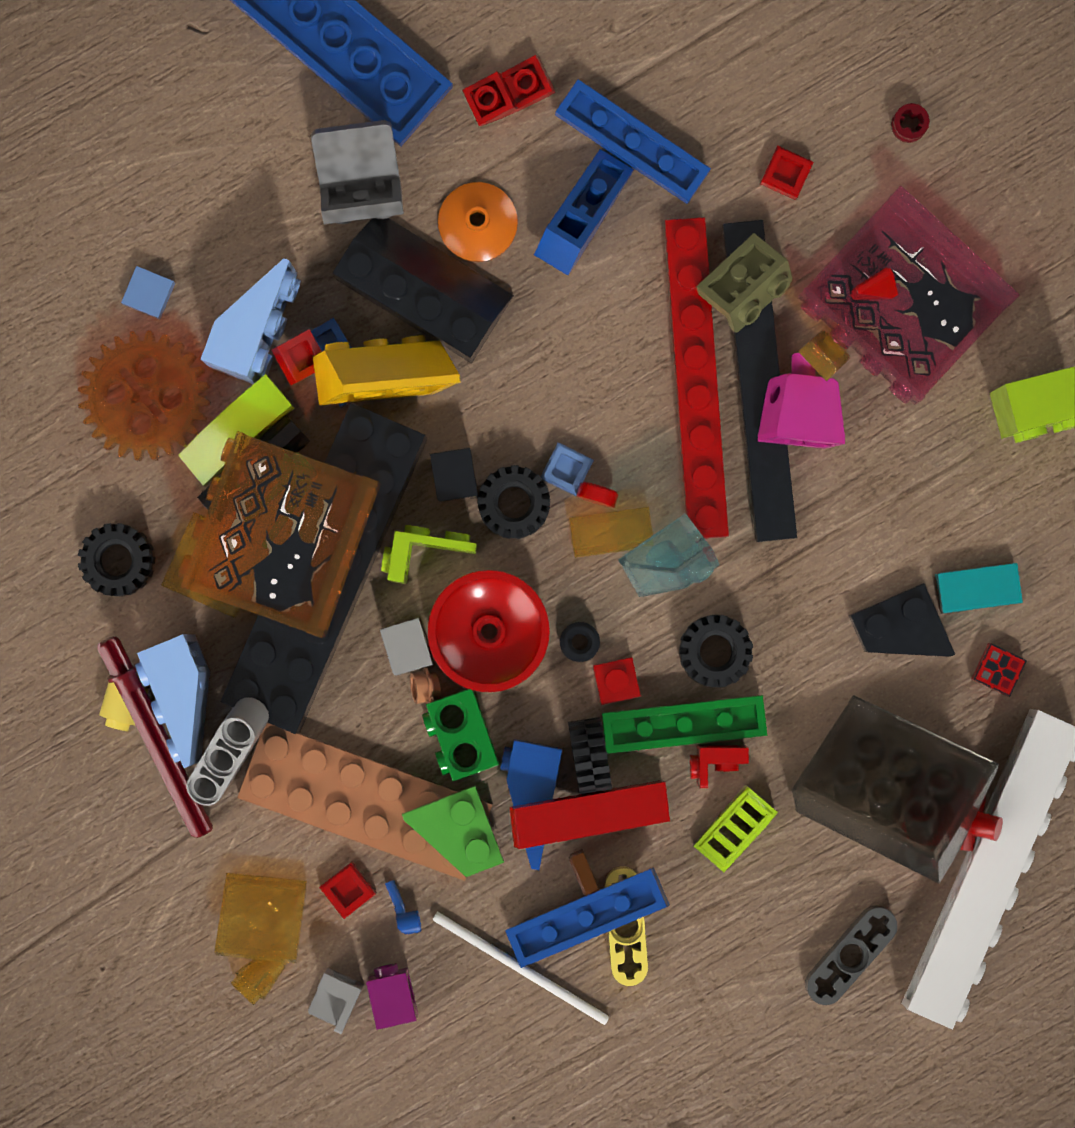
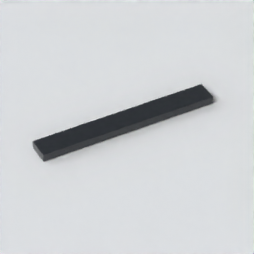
M763 220L725 223L722 226L726 258L753 233L765 241ZM771 301L761 310L759 317L752 324L745 325L737 333L734 332L756 543L797 538L788 445L758 442V432L768 382L771 378L780 376Z

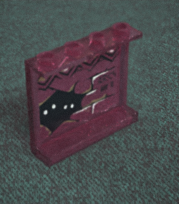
M900 185L815 279L805 287L798 298L803 302L800 305L801 309L816 322L822 319L832 329L830 335L839 345L845 349L851 346L862 356L859 362L867 371L874 376L881 374L891 383L889 390L905 404L911 401L916 405L925 398L929 390L1020 294ZM884 268H891L898 296L893 299H852L850 296L851 291L857 285Z

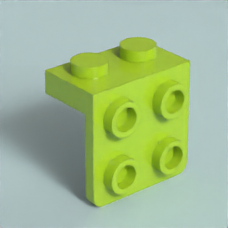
M405 525L404 532L395 531L392 548H384L381 571L388 573V581L407 584L413 545L476 554L477 544L470 543V535L446 531L445 538L430 536L429 528Z

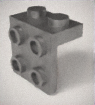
M381 120L315 129L311 133V142L320 185L321 213L324 225L333 223L348 224L352 221L371 218L387 219L394 215L404 214L401 182L390 122Z

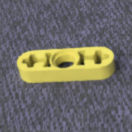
M616 867L606 876L605 888L612 885V883L618 882L619 875L624 874L629 878L637 873L629 867ZM644 917L637 919L638 929L630 937L618 935L615 929L608 932L612 974L619 983L625 986L639 984L644 980L648 972ZM640 942V949L632 947V957L635 963H641V968L634 970V976L626 977L624 970H618V964L625 962L624 948L616 951L615 944L632 945Z

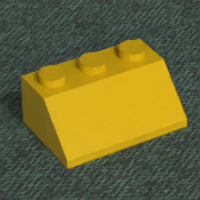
M424 335L405 337L401 339L402 344L388 345L387 339H373L364 341V347L350 348L349 342L330 343L325 345L324 351L313 357L319 405L433 395L460 383V374L441 341L426 342Z

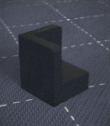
M470 448L430 454L438 501L443 502L469 497L470 499L478 498Z

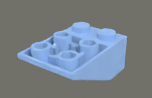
M283 258L214 321L200 359L211 369L252 384L265 374L268 375L273 361V355L268 354L273 339L279 341L282 337L287 318L282 316L287 301L294 302L301 282L296 279L298 273L289 260Z
M182 634L138 652L140 662L136 663L135 666L144 686L150 685L156 700L151 702V706L160 725L165 723L171 738L166 740L169 752L175 763L181 761L183 768L197 764L202 757L210 670L195 634Z

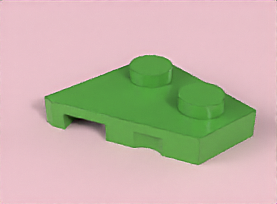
M476 786L402 813L403 820L465 877L504 863Z

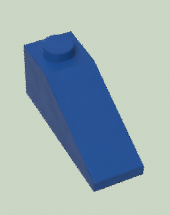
M600 149L546 227L534 255L564 274L569 275L588 247L634 169Z
M514 739L513 748L505 746L500 770L508 771L506 781L513 806L553 799L562 748ZM544 845L526 848L531 869H540Z

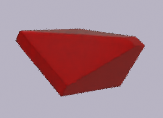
M887 267L857 285L850 294L853 300L893 299L899 295L893 271Z

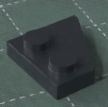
M924 583L849 615L864 652L943 657L955 655Z

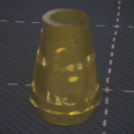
M272 944L268 950L266 949L235 972L237 976L231 984L250 1003L255 1005L260 998L265 1000L285 969V966L291 960Z

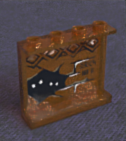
M237 431L235 439L228 438L223 448L221 461L226 462L222 475L220 478L214 476L208 489L206 499L212 502L207 516L200 515L196 522L192 538L196 539L197 543L192 556L186 554L181 563L178 577L183 579L181 588L303 630L314 636L325 638L381 484L379 481L353 474Z

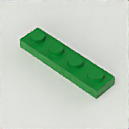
M763 695L602 713L607 754L768 736Z

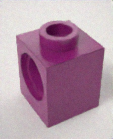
M397 963L374 968L375 975L368 977L366 985L376 1030L417 1021L419 1014L408 967L398 969Z

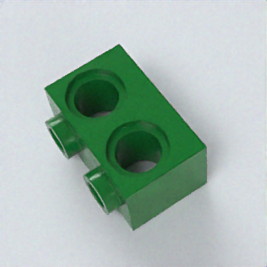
M467 689L426 704L428 712L422 714V718L429 737L437 735L441 751L435 752L442 775L450 773L452 781H456L499 765V760L474 690ZM456 705L462 709L464 720L459 727L450 728L442 722L441 712L445 706ZM469 743L477 750V760L475 763L463 766L456 761L454 751L458 745Z

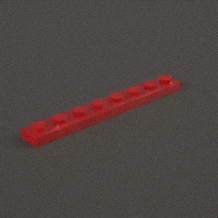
M705 217L665 220L688 540L729 537L712 305L698 294L696 288L709 275Z

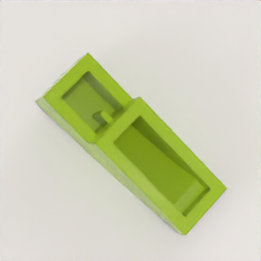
M265 374L208 424L178 456L201 484L206 486L227 468L229 461L241 449L252 442L256 443L284 415L289 414L295 408Z

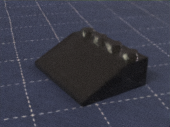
M853 695L792 788L795 811L940 883L961 849L998 770V763Z

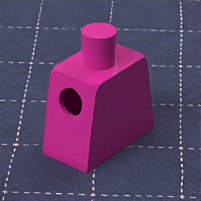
M792 354L791 373L776 376L769 380L758 432V442L822 449L845 444L839 383L834 378L816 376V354Z

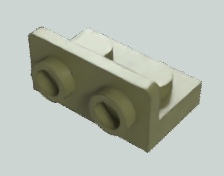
M753 233L696 288L698 294L727 318L729 327L737 333L745 325L752 324L759 317L761 310L774 298L781 297L789 288L793 278L788 260Z

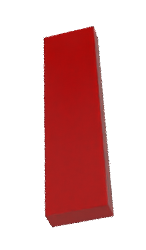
M662 780L509 807L514 847L517 849L670 822L666 782Z

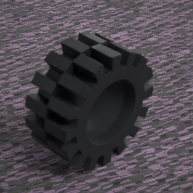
M518 465L502 467L493 474L491 473L481 485L478 497L479 513L485 525L496 535L498 534L507 539H521L534 534L545 523L550 510L549 490L543 479L527 467L522 468ZM519 487L530 498L528 511L519 518H509L499 509V496L507 488Z
M119 523L104 524V527L93 529L91 531L92 534L89 537H85L82 541L84 543L83 549L78 551V556L81 557V563H78V568L84 574L82 578L85 583H89L96 592L109 596L131 595L136 593L137 589L143 588L147 584L146 580L148 577H152L154 572L152 571V565L155 564V557L152 555L154 549L152 544L146 540L147 537L136 530V528ZM115 544L125 546L132 557L131 566L128 571L119 576L110 575L102 565L104 551Z
M724 615L704 616L691 623L682 635L679 647L680 662L687 675L697 683L709 687H726L739 681V678L749 670V664L753 659V643L750 641L746 628H743L737 620ZM712 635L724 637L731 646L730 659L720 667L709 666L701 658V645L706 638Z
M600 717L568 722L579 793L586 794L612 789Z

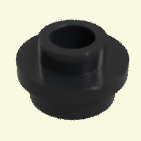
M572 623L563 630L560 636V648L563 654L572 661H588L599 650V634L588 623ZM577 634L584 635L588 641L587 646L582 650H577L572 645V639Z

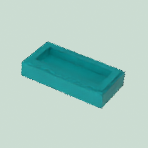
M1017 563L935 574L941 614L1023 603Z

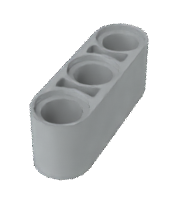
M254 698L240 699L221 723L186 785L187 793L196 803L204 806L216 804L235 778L268 723V710L259 700Z

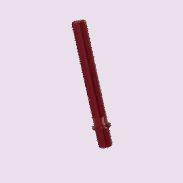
M113 636L101 641L97 645V649L110 673L107 679L109 683L114 682L190 835L199 838L208 834L213 829V825L203 805L196 803L187 793L186 785L189 777L181 761L175 763L166 743L169 737L163 725L158 723L154 715L151 701L136 672L135 664L131 663L118 637Z

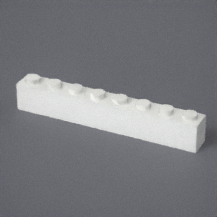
M1029 710L985 810L987 814L1002 817L1001 834L997 841L977 836L974 850L967 852L901 1004L907 1010L952 1030L956 1021L962 1022L966 1016L970 1005V1000L966 999L972 984L977 985L984 975L986 963L983 962L988 947L993 948L1000 938L1002 925L999 922L1005 909L1009 911L1017 899L1019 889L1015 885L1021 872L1026 873L1033 862L1035 851L1031 849L1037 835L1042 836L1048 828L1051 814L1047 812L1053 798L1058 799L1065 789L1067 777L1063 775L1069 761H1075V726L1042 711Z

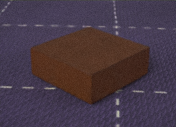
M583 849L570 854L569 861L583 894L587 896L599 891L598 884Z

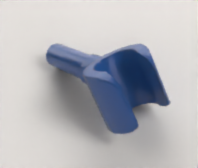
M392 880L385 883L395 907L398 929L404 934L421 932L419 911L406 912L405 904L395 881Z

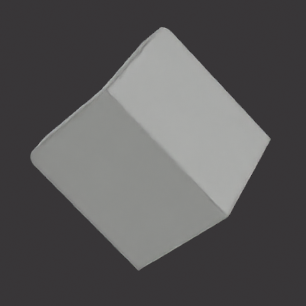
M421 618L380 629L394 675L397 676L434 665Z
M327 968L317 987L318 989L308 1009V1013L336 1026L334 1031L342 1034L364 984Z

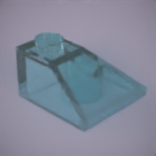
M686 513L618 559L639 597L685 589L693 583H700L706 580L713 573L714 569L720 565L713 549Z

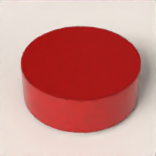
M585 481L580 483L576 497L609 508H615L619 496L612 489Z

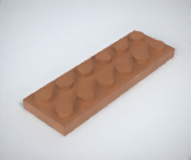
M267 723L259 737L237 798L464 881L466 879L459 870L408 825L402 817V813L459 791L300 733L293 734ZM481 799L488 817L493 803Z

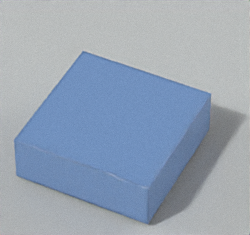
M136 266L121 303L161 319L175 282Z
M558 442L541 478L543 481L576 496L580 483H583L594 460Z

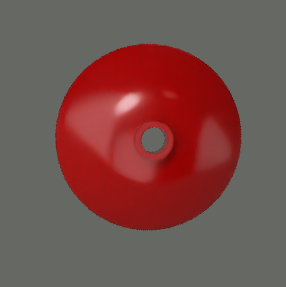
M477 571L456 579L439 595L429 616L428 641L436 663L451 680L474 691L499 692L522 683L538 668L545 656L549 643V620L541 599L527 583L518 577L501 571ZM493 624L497 628V635L493 639L488 640L482 636L481 631L484 625Z

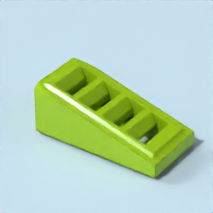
M744 785L693 846L720 870L725 872L766 828L778 812L747 785ZM745 801L761 814L757 820L741 808ZM734 813L750 826L746 833L730 820ZM723 826H726L740 838L736 845L719 832ZM713 837L730 851L726 857H723L708 844Z

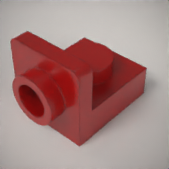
M697 745V755H690V779H697L699 788H708V764H715V771H739V764H749V747L746 745Z

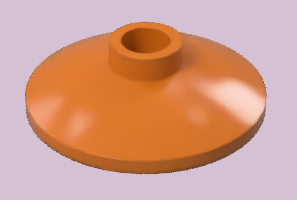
M472 182L459 186L446 197L438 215L439 233L446 247L459 258L471 262L489 261L500 256L512 244L517 232L518 218L513 202L504 191L488 183ZM474 213H481L485 217V222L480 226H474L470 222V217Z

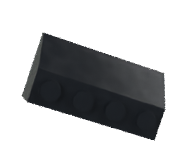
M372 218L353 239L333 271L337 281L432 340L441 341L445 348L471 364L514 297L513 294L389 218Z

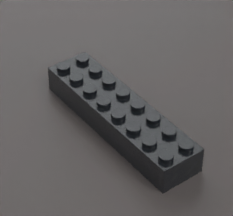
M350 403L316 483L323 486L315 485L321 489L313 488L312 494L319 496L313 497L318 500H313L317 504H313L315 506L313 510L311 506H305L304 519L298 531L302 541L313 543L318 531L316 525L324 510L325 504L323 499L329 500L337 486L326 522L327 526L337 530L338 533L323 529L319 546L311 560V566L316 567L331 555L330 560L322 565L321 569L314 574L311 586L314 605L311 607L308 605V602H305L301 606H291L290 610L286 612L262 605L220 702L234 707L240 699H257L268 710V723L293 734L301 732L427 442L425 434Z

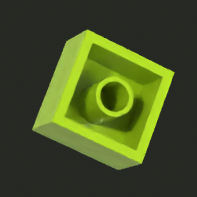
M1075 366L1008 383L990 392L1001 439L1013 436L1015 443H1020L1048 434L1047 427L1052 426L1054 433L1075 428Z

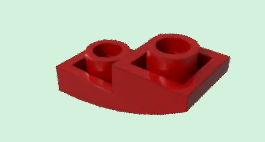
M537 55L502 73L496 71L462 90L480 127L518 112L556 93Z

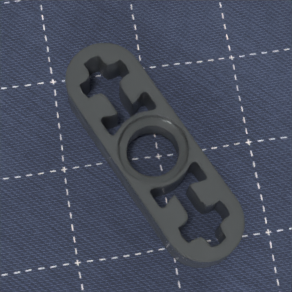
M870 906L858 916L808 973L805 980V988L813 1001L820 1005H831L843 996L897 932L895 916L882 906ZM885 915L884 925L887 927V930L883 934L875 931L868 940L875 944L869 950L868 946L854 935L860 930L862 935L865 936L872 928V925L868 922L872 916L879 919ZM848 944H856L862 950V959L855 966H846L840 960V952ZM833 960L834 964L842 972L848 974V976L842 980L837 974L830 983L834 988L833 992L828 994L823 991L818 995L815 993L818 990L815 981L818 977L825 980L829 978L834 970L827 965Z

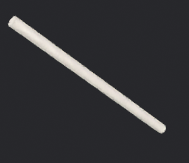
M437 911L433 921L600 1023L604 1025L607 1023L610 1017L530 967L520 968L517 959Z

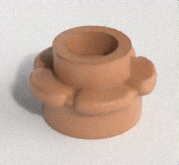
M424 667L421 671L410 673V688L415 704L434 702V697L440 696V683L436 672L430 673L429 669Z

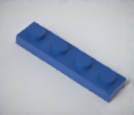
M579 79L555 112V116L686 204L689 203L710 172L711 168Z
M653 867L505 930L520 968L666 908L670 904Z

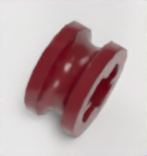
M910 103L903 105L892 118L891 129L893 134L902 142H916L922 138L929 128V114L919 104ZM904 114H909L911 119H919L920 123L915 128L917 132L912 133L909 127L902 128L900 123L905 119Z

